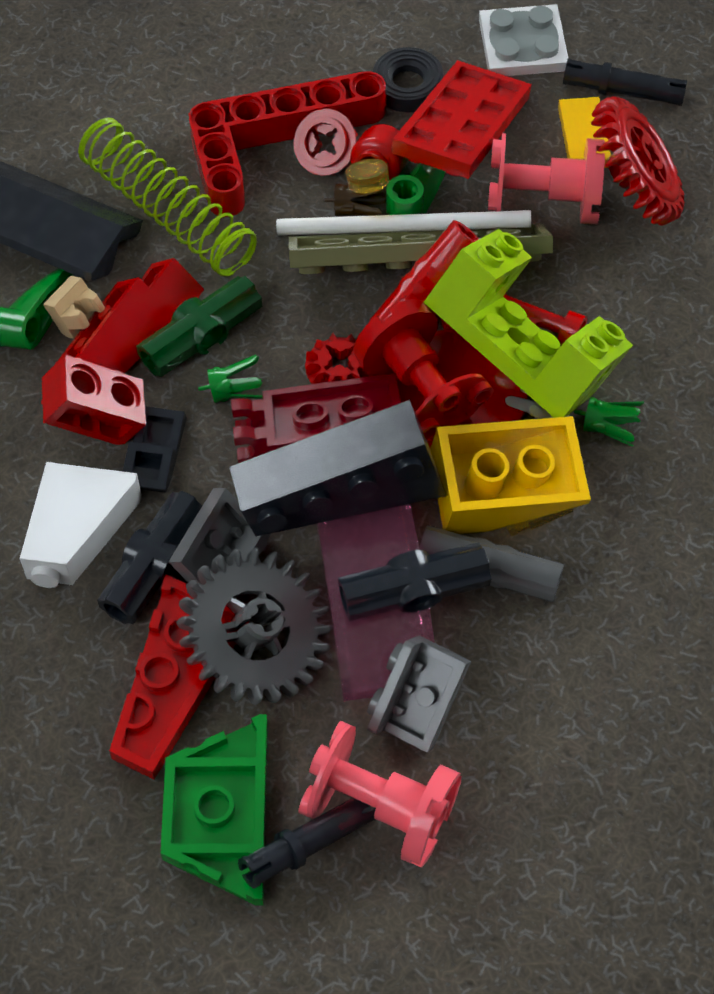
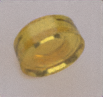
M365 159L355 162L345 172L348 188L356 193L366 194L379 191L390 181L387 163L379 159Z

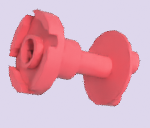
M502 133L501 139H493L491 168L499 169L498 183L490 182L488 210L501 211L503 189L548 191V200L580 202L581 224H598L599 212L591 211L592 205H601L605 153H596V151L605 143V140L587 138L584 159L551 157L550 166L504 163L506 133Z
M340 721L332 734L329 747L323 744L320 745L314 755L309 772L317 777L314 785H310L304 793L298 812L311 819H315L323 813L334 791L337 790L375 807L374 819L405 832L406 836L401 850V859L423 867L438 841L435 837L443 821H447L461 784V773L440 765L432 775L427 786L396 772H393L388 780L348 762L355 741L356 727Z

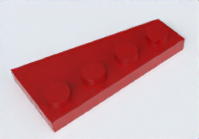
M166 574L161 586L162 594L157 609H154L149 624V635L143 653L140 652L135 668L136 676L131 691L126 696L109 750L112 760L154 780L164 765L165 758L170 755L215 680L212 676L201 681L199 674L203 669V665L201 663L195 665L187 663V659L194 653V649L185 648L179 644L183 637L189 635V631L179 628L176 622L183 616H189L179 607V601L185 597L193 598L186 590V583ZM225 606L222 614V624L231 622L235 616L227 606ZM234 641L227 642L232 649L236 645Z

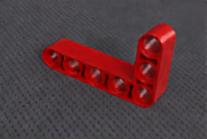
M363 71L202 102L195 105L189 113L191 140L205 194L210 196L211 204H220L222 206V213H231L233 216L240 213L245 206L243 174L236 150L292 140L300 122L316 110H336L348 117L353 127L380 121L386 113V82L384 78L378 73ZM217 207L210 208L211 212L217 216L219 215Z

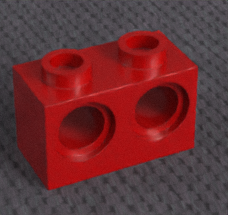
M64 355L42 377L43 423L115 445L125 444L146 425L143 379L69 355Z

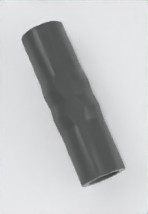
M427 525L419 550H425L429 555L479 542L481 547L484 548L489 561L492 579L490 586L554 602L564 564L518 551L508 545L495 544L484 538H473Z

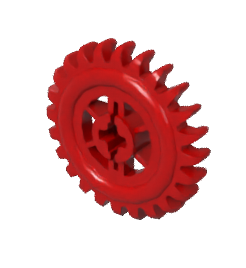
M616 96L603 99L595 106L592 112V116L595 118L592 120L591 125L601 127L593 134V137L608 139L607 142L598 148V151L611 150L614 153L605 164V167H608L614 179L613 182L619 183L621 188L627 189L623 194L624 197L636 192L639 194L633 209H639L647 205L643 218L652 217V224L663 226L680 218L684 209V191L681 189L682 182L677 175L678 171L672 161V157L655 128L647 121L643 113H639L638 108L630 104L629 101Z

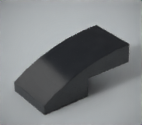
M145 406L146 425L134 435L133 442L129 441L123 472L137 473L141 490L166 493L173 475L187 417L184 411Z

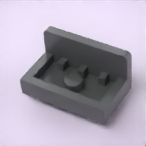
M213 488L170 558L169 563L187 582L196 580L201 584L197 575L198 569L201 566L206 565L213 572V559L217 555H222L228 564L229 556L235 549H240L241 557L245 562L248 553L253 548H259V554L265 549L271 534L256 537L244 518L236 498L226 488Z
M420 635L406 640L404 644L398 643L387 663L386 669L391 671L386 686L385 688L380 687L375 692L368 706L367 713L372 718L367 730L374 734L386 731L428 753L435 746L471 661Z

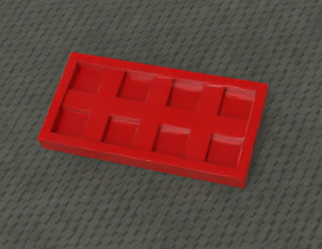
M457 60L395 135L392 141L391 153L405 157L414 163H422L443 170L449 175L469 179L492 149L493 139L500 138L529 99L532 84Z

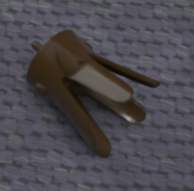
M386 178L357 185L336 183L334 198H324L323 201L334 202L336 217L345 215H382L383 213L379 208L370 205L386 203V196L378 194L382 191L383 187L381 184L385 182Z

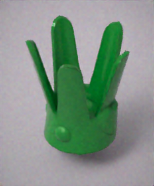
M250 356L224 368L214 367L213 369H207L210 385L200 386L198 390L211 389L215 403L226 402L230 398L263 399L262 395L234 394L260 387L262 385L261 380L263 379L258 377L229 379L232 375L255 365L259 361V356Z
M590 397L587 411L574 410V413L585 416L584 432L602 433L632 447L634 445L629 442L635 440L634 435L615 425L641 422L637 417L640 414V409L634 406H641L644 404V401L606 402Z

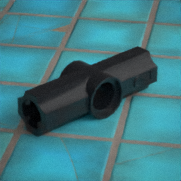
M184 491L179 493L172 492L147 529H138L131 536L123 552L122 565L97 599L99 608L104 610L111 618L123 624L130 623L134 625L159 586L162 585L165 574H171L174 567L169 563V560L203 506L194 496Z
M477 542L429 555L425 550H412L401 553L389 560L386 566L338 577L337 584L344 613L350 622L400 609L403 613L421 612L437 605L443 597L490 586L492 579L486 552L480 543Z

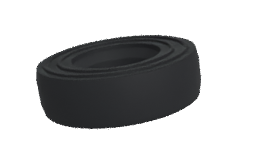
M414 47L397 48L385 53L377 60L373 68V72L381 75L386 82V107L399 112H415L444 77L443 68L439 60L431 53ZM412 71L419 74L424 81L415 88H402L396 86L392 80L400 72Z

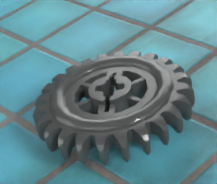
M257 547L248 553L245 562L241 557L240 549H235L229 556L228 564L222 555H217L213 559V572L210 571L208 566H201L197 572L201 584L196 580H191L186 584V590L193 599L185 597L179 601V607L189 616H183L176 622L179 628L189 631V635L183 637L179 644L182 647L194 649V653L187 659V663L189 665L200 663L203 665L199 679L204 681L212 676L216 678L214 691L218 694L227 686L231 687V698L235 702H238L244 693L247 692L249 701L253 705H258L262 701L263 693L271 703H277L281 699L280 690L289 697L295 696L299 692V688L294 681L305 686L311 684L313 676L306 669L320 670L324 667V662L317 659L313 654L326 653L331 648V644L323 643L317 638L328 634L333 629L332 625H324L317 622V619L325 615L330 607H316L312 605V602L321 594L322 589L317 588L310 591L303 589L310 577V573L306 572L293 579L291 573L295 565L294 560L288 561L281 569L276 568L278 553L276 551L272 552L261 563L259 548ZM244 594L257 595L256 599L247 604L235 599V597ZM225 606H227L235 616L231 622L222 624V614ZM252 618V621H253L254 623H262V625H265V624H269V625H268L266 628L263 629L262 625H260V624H256V625H253V623H248V624H246V625H244V624H245L246 622H248V621ZM282 630H285L286 636L281 648L277 636ZM234 641L240 648L244 649L243 656L235 652L227 642ZM264 646L274 655L266 660L250 659L253 651Z

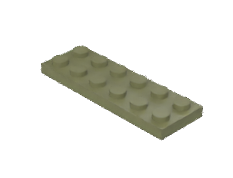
M531 223V227L498 228L502 232L515 236L522 243L523 250L532 257L529 262L542 260V254L553 253V235L542 223ZM497 229L470 230L481 239ZM445 230L289 237L290 268H299V273L301 274L325 272V266L342 265L343 271L347 272L365 271L369 269L368 264L386 263L387 269H406L412 267V261H417Z

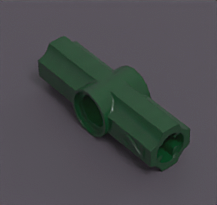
M245 275L243 277L237 276L203 300L193 297L184 301L175 310L169 324L136 346L137 354L145 367L154 376L163 377L195 353L199 352L200 354L207 355L209 353L207 349L217 342L221 345L226 340L231 328L263 307L262 297L257 292L255 285Z

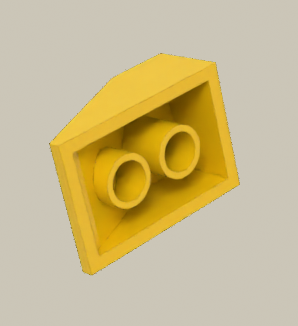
M573 416L443 426L436 429L430 450L446 496L437 498L442 527L445 530L459 534L492 531L589 504L591 500Z

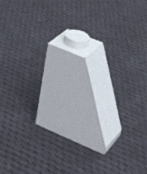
M46 462L20 555L26 579H30L34 584L45 588L57 587L58 583L73 585L139 505L142 494L137 473Z

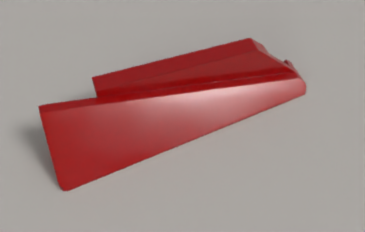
M175 258L152 263L142 279L137 277L115 284L102 302L105 309L102 312L95 311L88 320L90 325L80 330L58 361L64 355H69L102 367L121 371L125 374L140 359L136 346L169 324L178 306L189 298H198L204 291V288Z

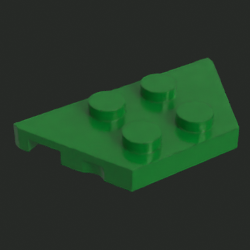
M259 714L252 717L251 724L225 735L224 731L205 739L198 747H187L165 758L160 852L162 860L255 906H263L264 882L255 889L251 888L242 877L243 874L250 870L246 868L240 871L238 859L265 846L267 714Z

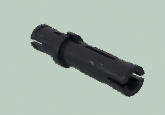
M567 59L563 84L595 89L598 90V94L606 95V92L668 102L678 106L683 104L687 80L611 67L612 63L608 62L599 65Z
M351 798L293 831L284 829L275 834L273 842L238 859L240 871L246 868L250 870L242 875L243 879L251 888L255 889L261 883L288 868L291 870L299 869L306 864V858L373 820L376 821L374 819L376 808L371 809L370 805Z

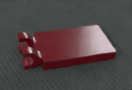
M396 374L262 391L263 399L259 400L232 399L233 418L248 417L244 420H236L235 427H233L235 446L250 445L237 448L238 463L400 404L401 400Z

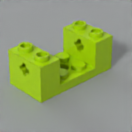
M497 229L462 248L423 303L552 417H567L597 391L633 345L625 338V334L620 327L599 316L569 337L560 347L558 339L550 332L541 330L528 319L525 310L520 305L503 297L532 257L523 250L522 243L515 236Z

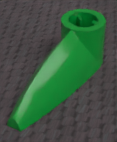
M418 163L408 175H399L392 178L386 187V215L425 214L446 172Z
M58 268L34 284L8 308L0 307V346L27 350L34 349L53 320L43 304L70 276L74 275Z

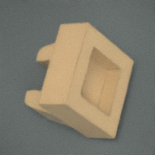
M70 276L43 304L60 332L72 339L77 336L81 329H85L90 325L88 320L95 311L102 312L105 309L98 295L87 287L82 278Z

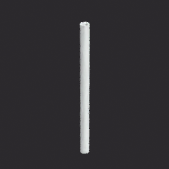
M531 210L277 219L276 230L278 236L445 230L453 220L464 224L469 229L531 227Z

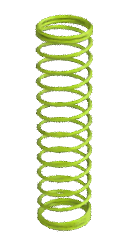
M114 118L100 119L86 130L80 140L79 158L86 165H90L95 172L100 173L104 180L110 181L116 190H121L127 199H132L138 208H143L149 217H154L160 226H165L166 231L170 235L177 236V240L181 244L188 245V249L192 253L199 254L200 259L204 263H210L211 268L217 274L225 277L233 275L236 270H231L240 263H242L241 266L248 263L257 245L256 234L250 228H245L242 222L233 223V215L231 213H222V206L220 204H211V198L208 194L200 195V189L197 185L189 186V180L186 176H178V171L174 167H167V162L163 158H156V153L152 149L145 150V144L142 141L134 140V135L131 132H124V127ZM111 123L96 135L89 149V157L86 159L84 154L85 146L91 135L104 124ZM115 126V137L108 142L102 155L92 160V150L96 141L108 128ZM129 135L131 142L119 151L114 158L111 168L103 170V159L116 152L122 143L123 136ZM134 144H139L142 147V151L129 161L122 177L113 178L114 167L123 164L131 154ZM130 147L125 157L116 165L121 154ZM145 153H151L153 160L140 170L132 186L124 187V179L132 163L140 156V159L129 173L134 172L139 167ZM156 162H162L164 169L151 179L143 195L135 196L136 185L148 178ZM151 165L146 175L138 182L143 172ZM110 171V178L104 173ZM166 171H173L175 178L163 187L155 203L146 205L148 192L155 190L160 185ZM161 175L157 183L150 189L154 181ZM121 179V186H118L115 181ZM177 180H184L186 187L175 195L167 211L157 214L159 201L166 199L175 188ZM172 184L168 192L161 198L166 189ZM132 188V194L129 195L125 190ZM189 189H195L197 196L185 206L178 220L168 223L171 209L177 208L181 204ZM143 196V203L140 204L136 199ZM200 198H206L208 200L207 207L198 213L188 230L179 232L182 218L192 213ZM154 205L153 213L147 210V208H150ZM217 207L219 215L208 224L201 238L190 242L193 228L203 222L210 208ZM166 213L165 222H161L158 217ZM228 216L230 218L229 226L219 234L212 247L202 251V243L205 236L210 235L215 230L222 217ZM177 222L176 232H174L169 228V226H172ZM234 226H240V227H241V229L236 230V231H234L233 233H231V234L229 235V233L231 232L232 227H234ZM188 231L187 241H184L180 235ZM244 234H250L251 241L249 247L240 261L231 268L220 269L221 258L233 253L237 249ZM239 237L235 245L223 256L230 244ZM200 240L199 248L195 250L191 244H195ZM220 244L218 250H217L216 253H215V257H214V260H213L214 251H215L217 245ZM211 249L209 260L203 256V253H207Z

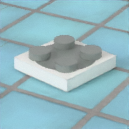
M557 4L479 10V23L489 71L505 76L565 71L568 54Z

